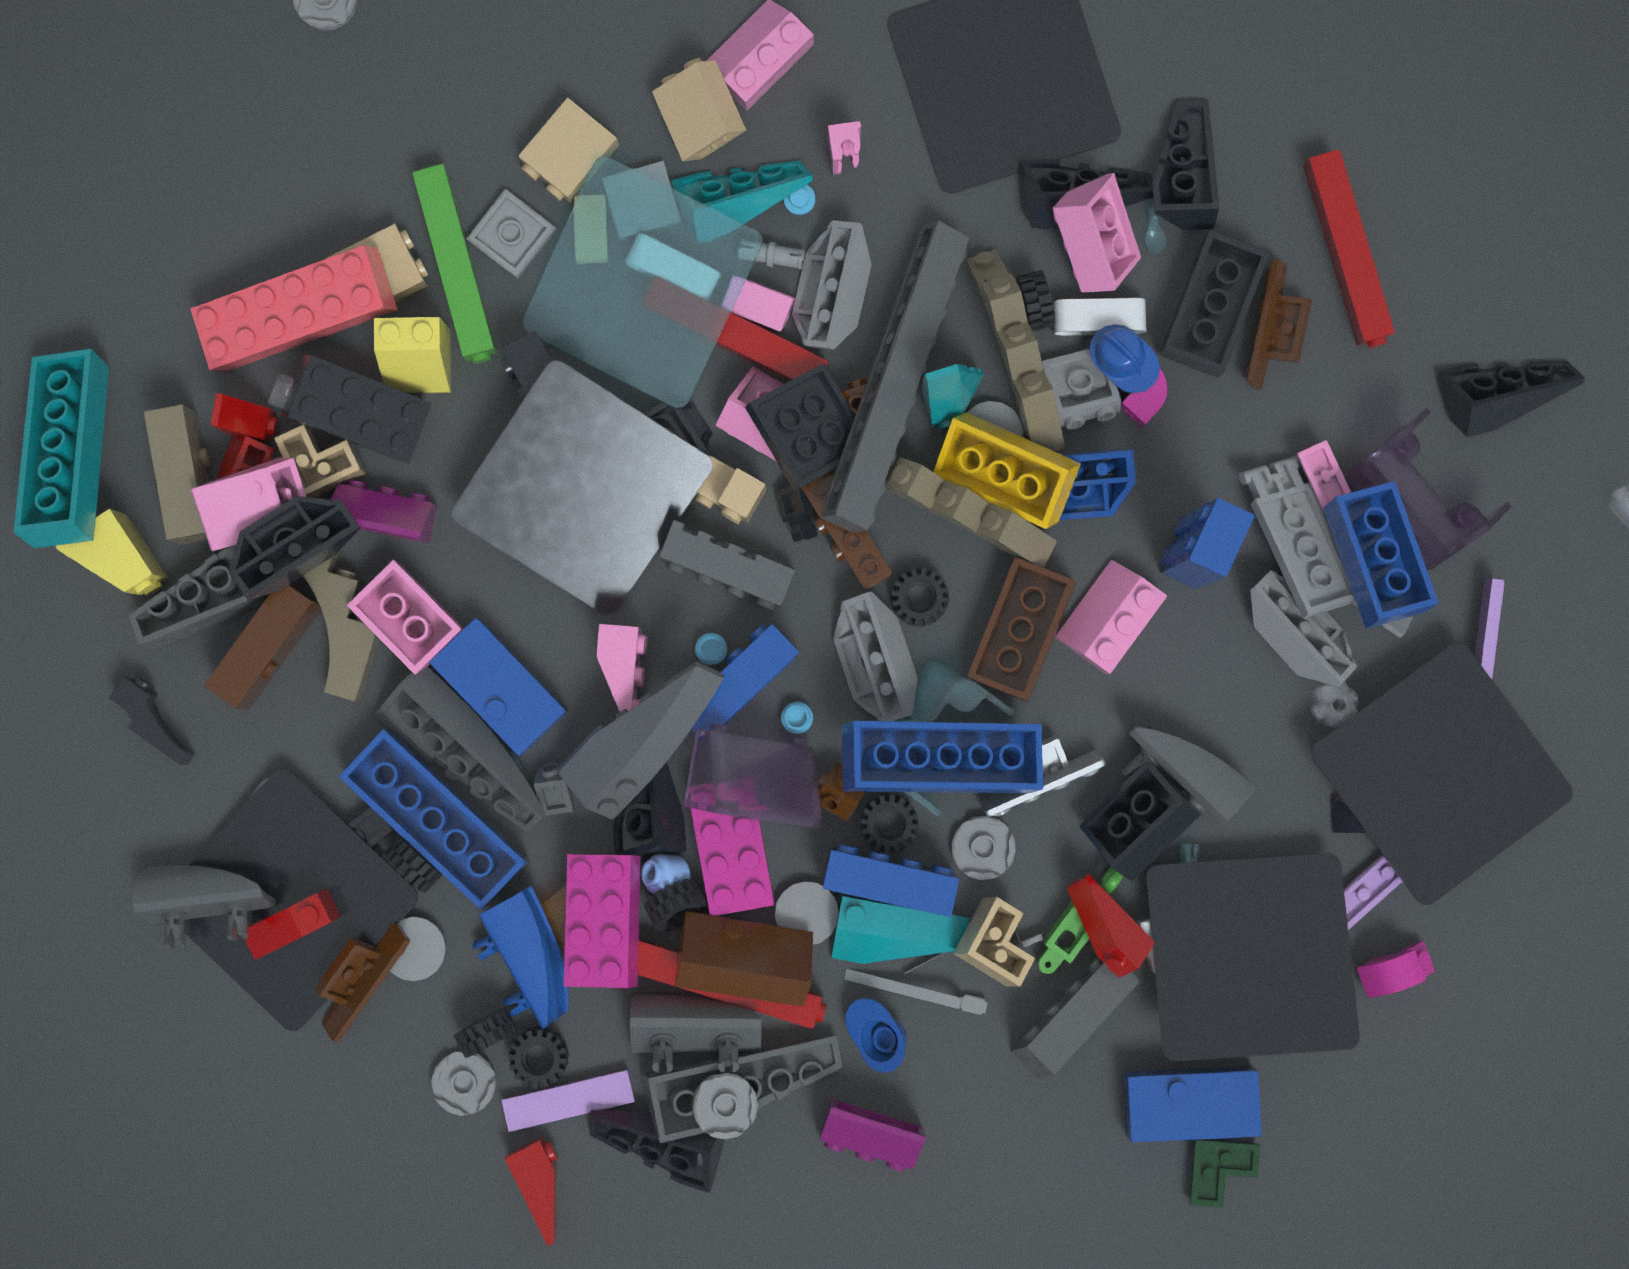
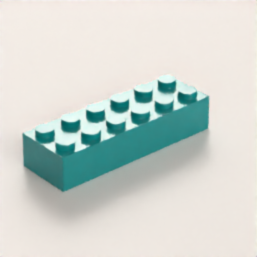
M92 349L32 357L14 533L32 548L94 541L109 366Z

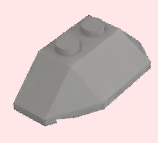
M832 220L827 226L828 229L817 238L805 254L792 311L793 319L802 336L803 345L834 350L858 327L872 266L862 224Z
M1269 571L1250 590L1254 628L1298 676L1338 687L1357 668L1355 659H1352L1351 647L1346 633L1328 612L1303 619L1284 576Z
M872 591L842 601V611L837 621L833 640L853 700L868 713L877 717L878 721H895L913 715L918 677L898 617Z

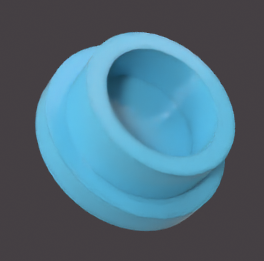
M806 184L784 198V205L792 214H807L815 205V193Z
M707 633L698 639L695 652L701 662L707 665H716L726 657L727 644L720 635Z
M792 702L783 709L781 722L787 731L800 734L807 731L812 725L813 713L805 703Z

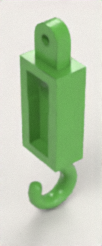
M1110 867L1101 878L1102 885L1100 886L1110 895L1120 883L1123 875ZM1072 901L1042 940L1047 947L1039 956L1037 965L1045 974H1051L1056 971L1064 959L1071 964L1089 939ZM1064 930L1071 931L1075 936V939L1068 948H1062L1057 944V939Z

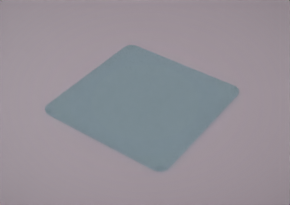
M600 157L593 163L524 315V328L529 333L535 330L542 340L673 407H683L687 405L757 258L762 247V237L758 231L614 159Z

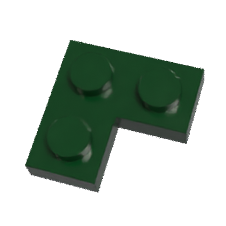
M1212 1139L1194 1140L1189 1196L1190 1205L1223 1208L1226 1175L1258 1178L1260 1144Z

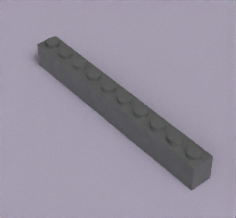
M939 220L922 226L820 518L851 533L867 531L875 520V508L878 499L886 489L885 479L889 468L896 460V448L899 439L906 431V419L909 410L916 402L918 384L927 371L926 361L930 351L937 342L936 333L940 322L946 316V304L949 295L956 287V275L959 266L967 256L966 246L969 237Z

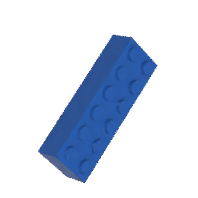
M1216 498L1210 503L1200 506L1199 509H1195L1194 512H1190L1189 515H1185L1184 518L1181 517L1173 532L1177 539L1170 547L1167 546L1159 564L1164 566L1161 574L1193 589H1198L1226 578L1255 515L1220 498Z
M851 721L842 725L843 791L1033 793L1043 790L1042 724Z
M383 729L339 776L344 783L480 910L485 909L530 861L390 729Z

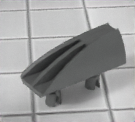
M1133 726L1127 731L1141 746L1139 748L1141 752L1121 772L1126 776L1137 767L1142 766L1148 759L1157 766L1161 765L1187 791L1186 795L1200 812L1207 811L1221 825H1224L1257 789L1224 761L1182 738L1141 726Z
M190 865L139 868L132 896L134 913L150 924L165 923L163 946L168 949H174L175 943L181 948L185 947L184 920L228 914L227 939L237 941L238 935L248 939L247 911L272 908L277 904L275 898L261 890L257 883L241 875L221 869Z
M632 993L630 1005L631 1053H653L652 1069L659 1073L661 1060L664 1059L668 1073L673 1070V1053L719 1052L718 1069L721 1072H725L727 1059H730L732 1072H736L739 1069L738 1051H761V1018L758 1014L743 1007L709 998L674 994Z

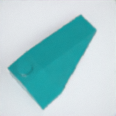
M799 160L761 165L758 171L753 172L741 171V167L731 168L730 174L712 176L711 171L699 172L672 180L671 187L687 230L697 243L711 242L718 237L731 233L813 181V176Z
M955 364L925 374L919 392L930 428L938 426L939 431L949 429L953 417L965 412L984 376L982 368H967L965 365Z
M843 894L831 958L866 964L952 952L957 948L969 925L970 918L953 914L951 917Z

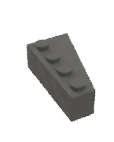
M673 521L659 555L663 561L667 562L666 569L684 575L685 570L697 574V581L712 587L715 582L727 586L725 592L742 599L745 594L757 598L755 604L773 611L775 605L782 608L796 570L758 554H749L747 550L731 543L719 542L716 538L700 530L691 531L684 528L685 524Z
M236 545L226 547L218 554H213L199 568L178 579V583L167 591L160 592L128 615L139 646L153 651L258 608L264 603L267 595L247 600L229 574Z
M1097 956L1086 967L1089 972L1081 980L1077 978L1065 990L1066 995L1059 1002L1053 1003L1045 1011L1044 1017L1023 1035L1022 1040L1011 1052L1037 1078L1055 1075L1140 982L1132 972L1118 978Z

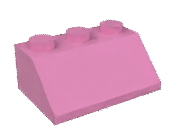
M767 0L707 61L716 60L731 96L748 111L814 45V34L792 12L772 0Z
M1110 173L1066 192L1053 207L1054 219L1059 225L1064 240V248L1068 252L1073 267V274L1078 281L1081 293L1115 291L1141 259L1115 175Z
M752 366L729 397L715 426L753 447L756 451L775 460L745 406L784 384Z
M392 560L347 605L415 675L430 664L429 662L464 629L395 560Z
M1110 560L1058 631L1055 638L1105 675L1111 674L1167 595L1140 575Z

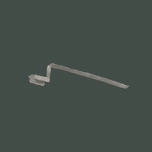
M1043 933L1022 942L1018 935L1017 938L1024 947L1043 940L1041 935Z
M846 969L844 980L957 1009L962 1008V1011L978 1015L986 1013L988 1002H985V998L969 994L956 997Z

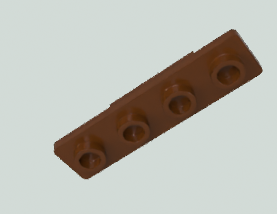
M1273 259L1271 267L1267 269L1265 274L1267 289L1265 298H1262L1259 303V327L1252 336V347L1254 348L1252 360L1247 362L1245 369L1247 383L1258 390L1263 388L1268 360L1299 363L1312 304L1309 298L1282 295L1288 267L1280 259Z
M829 472L802 487V490L815 509L817 517L813 518V521L822 535L828 532L834 541L830 548L839 562L845 560L862 587L868 590L891 576L892 572L867 531L851 533L820 518L833 481V476Z
M393 923L376 947L350 938L315 987L318 996L336 1002L322 1022L332 1041L338 1043L361 1010L368 1004L381 982L385 980L396 961L405 952L410 939L399 924Z

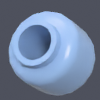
M659 853L654 854L644 864L641 877L647 890L655 895L656 891H662L665 889V886H672L676 881L691 880V872L688 863L683 857Z

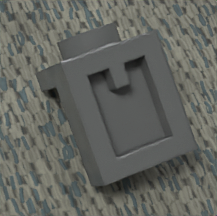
M547 763L536 770L533 785L537 799L546 813L544 816L574 812L575 803L571 789L558 774V768L561 764Z

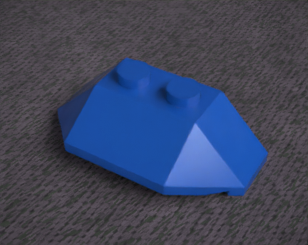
M1111 449L1061 454L1081 463L1060 520L1114 516L1137 483L1134 450Z

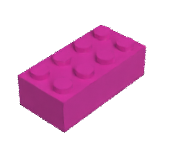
M752 776L687 788L710 915L718 916L774 905V895Z
M567 854L564 987H637L640 856Z

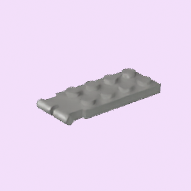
M1294 456L1270 463L1269 469L1264 465L1240 472L1239 480L1241 484H1248L1255 499L1251 503L1252 509L1303 619L1355 603L1356 600L1325 514L1310 482L1303 483L1297 470L1300 467V461Z

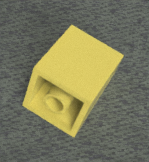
M440 317L374 318V352L385 385L408 394L451 393L450 329Z
M108 509L96 517L94 541L56 546L58 551L126 593L140 596L145 594L148 597L159 591L163 587L161 583L168 579L127 514Z

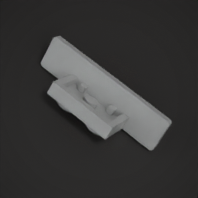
M1054 735L1042 741L1043 790L1033 793H997L981 800V807L987 817L1003 815L1011 807L1019 803L1035 801L1040 797V794L1046 791L1062 789L1073 779L1095 774L1099 768L1106 765L1099 752L1094 750L1068 762L1059 738Z

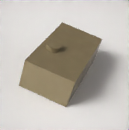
M184 405L144 411L166 540L182 545L205 541L207 537L190 490L210 482L207 467L211 466V456L208 448L203 446L198 413Z

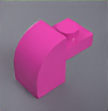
M1160 369L1159 377L1151 388L1145 392L1131 393L1121 403L1120 409L1141 428L1149 422L1165 402L1167 382L1162 370Z
M1424 941L1413 943L1395 954L1375 957L1357 967L1368 998L1388 995L1413 987L1426 981V976L1435 972Z

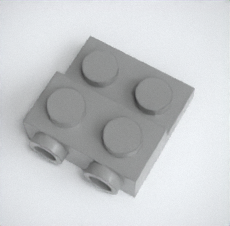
M1089 349L1042 361L1043 370L1053 388L1061 427L1066 426L1070 430L1082 427L1086 420L1097 418L1098 421L1104 422L1113 419L1116 413L1120 412L1121 398L1117 386L1096 367L1091 360Z

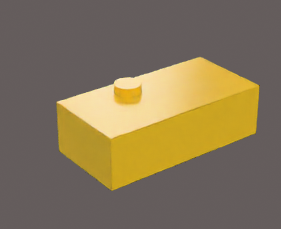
M965 412L953 417L933 472L946 481L968 488L987 502L1010 510L1023 519L1047 529L1059 522L1081 463Z

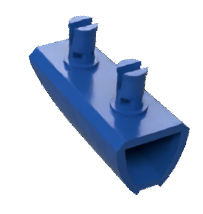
M532 886L478 915L489 935L474 941L472 947L474 950L487 946V949L477 956L480 960H485L496 952L500 953L520 989L514 995L506 997L503 1005L507 1006L518 1003V1006L509 1012V1015L512 1017L530 1008L539 1025L544 1029L568 1011L569 988L564 987V963L556 938Z

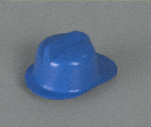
M1113 324L1104 326L1092 338L1089 349L1091 360L1117 387L1125 392L1135 394L1145 392L1155 384L1160 371L1158 357L1152 348L1133 330L1124 325Z
M868 998L856 1000L849 1006L845 1015L846 1027L851 1038L869 1067L883 1073L894 1071L901 1065L905 1057L907 1046L905 1028L891 1016L883 1004Z

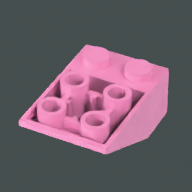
M276 458L190 489L211 551L236 545L241 530L296 496L306 497L294 458Z
M599 624L596 657L619 711L621 712L624 709L630 711L640 704V700L637 699L638 687L644 686L645 668L640 667V655H646L648 636L643 635V630L639 627Z

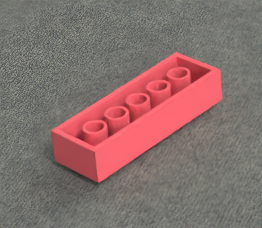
M363 245L193 307L190 310L209 370L227 372L397 311V307L379 250Z

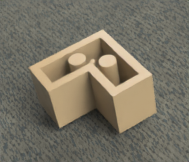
M304 424L274 438L283 458H294L306 497L315 498L336 488L338 484H345L348 480H353L366 474L354 445L347 440L321 452L312 430Z
M709 456L712 461V470L697 491L694 500L710 509L713 504L722 509V516L738 525L741 520L748 523L766 492V484L738 468L735 470Z
M998 897L982 898L953 953L1004 986L1014 987L1022 985L1035 959L1009 942L1024 913Z

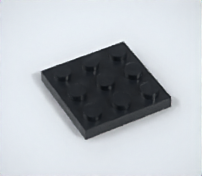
M824 363L745 406L794 492L838 467L855 419V414Z

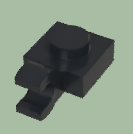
M790 486L775 491L782 521H790L791 535L794 542L817 537V528L807 517L814 514L812 505L802 488L794 492Z

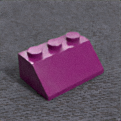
M348 480V485H337L331 501H342L360 526V529L430 543L437 505L429 502V496L411 493L410 498L398 496L399 490L381 486L379 492L367 490L368 484Z
M832 1098L830 1099L819 1135V1140L824 1141V1147L838 1152H842L843 1148L856 1151L855 1156L857 1158L873 1162L875 1157L887 1161V1167L904 1172L905 1167L909 1169L914 1168L926 1139L924 1129L921 1126Z

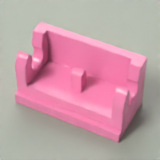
M860 121L828 125V147L833 175L841 174L842 155L846 157L851 155L853 158L852 165L854 168H857L860 151Z
M733 275L722 308L781 332L786 325L795 302V297L741 276Z
M1327 440L1296 454L1323 512V507L1335 497L1351 493Z

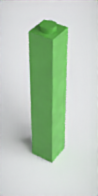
M444 164L414 171L412 174L462 356L466 361L472 360L473 364L491 360V355L498 352L448 171Z

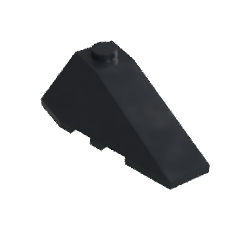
M1208 100L1176 101L1152 183L1154 214L1181 230L1214 229L1220 209Z
M1054 159L1019 161L1022 208L1031 228L1048 229L1050 227H1059L1054 219L1053 207L1065 193L1110 173L1115 175L1125 207L1153 198V179L1150 173L1110 168L1107 172H1100L1090 169V164L1083 163L1079 164V168L1060 166L1061 160Z
M1568 361L1529 362L1526 367L1517 368L1509 367L1508 363H1497L1496 368L1479 369L1478 364H1465L1441 370L1438 373L1449 418L1466 437L1494 431L1583 384L1585 377Z
M667 762L621 811L620 817H615L613 826L615 855L640 856V858H650L654 854H675L687 850L685 818Z
M591 1110L589 1113L590 1136L622 1153L634 1152L645 1160L644 1165L652 1169L655 1164L672 1173L670 1179L680 1184L710 1193L724 1146V1139L714 1138L705 1132L660 1143L650 1112Z

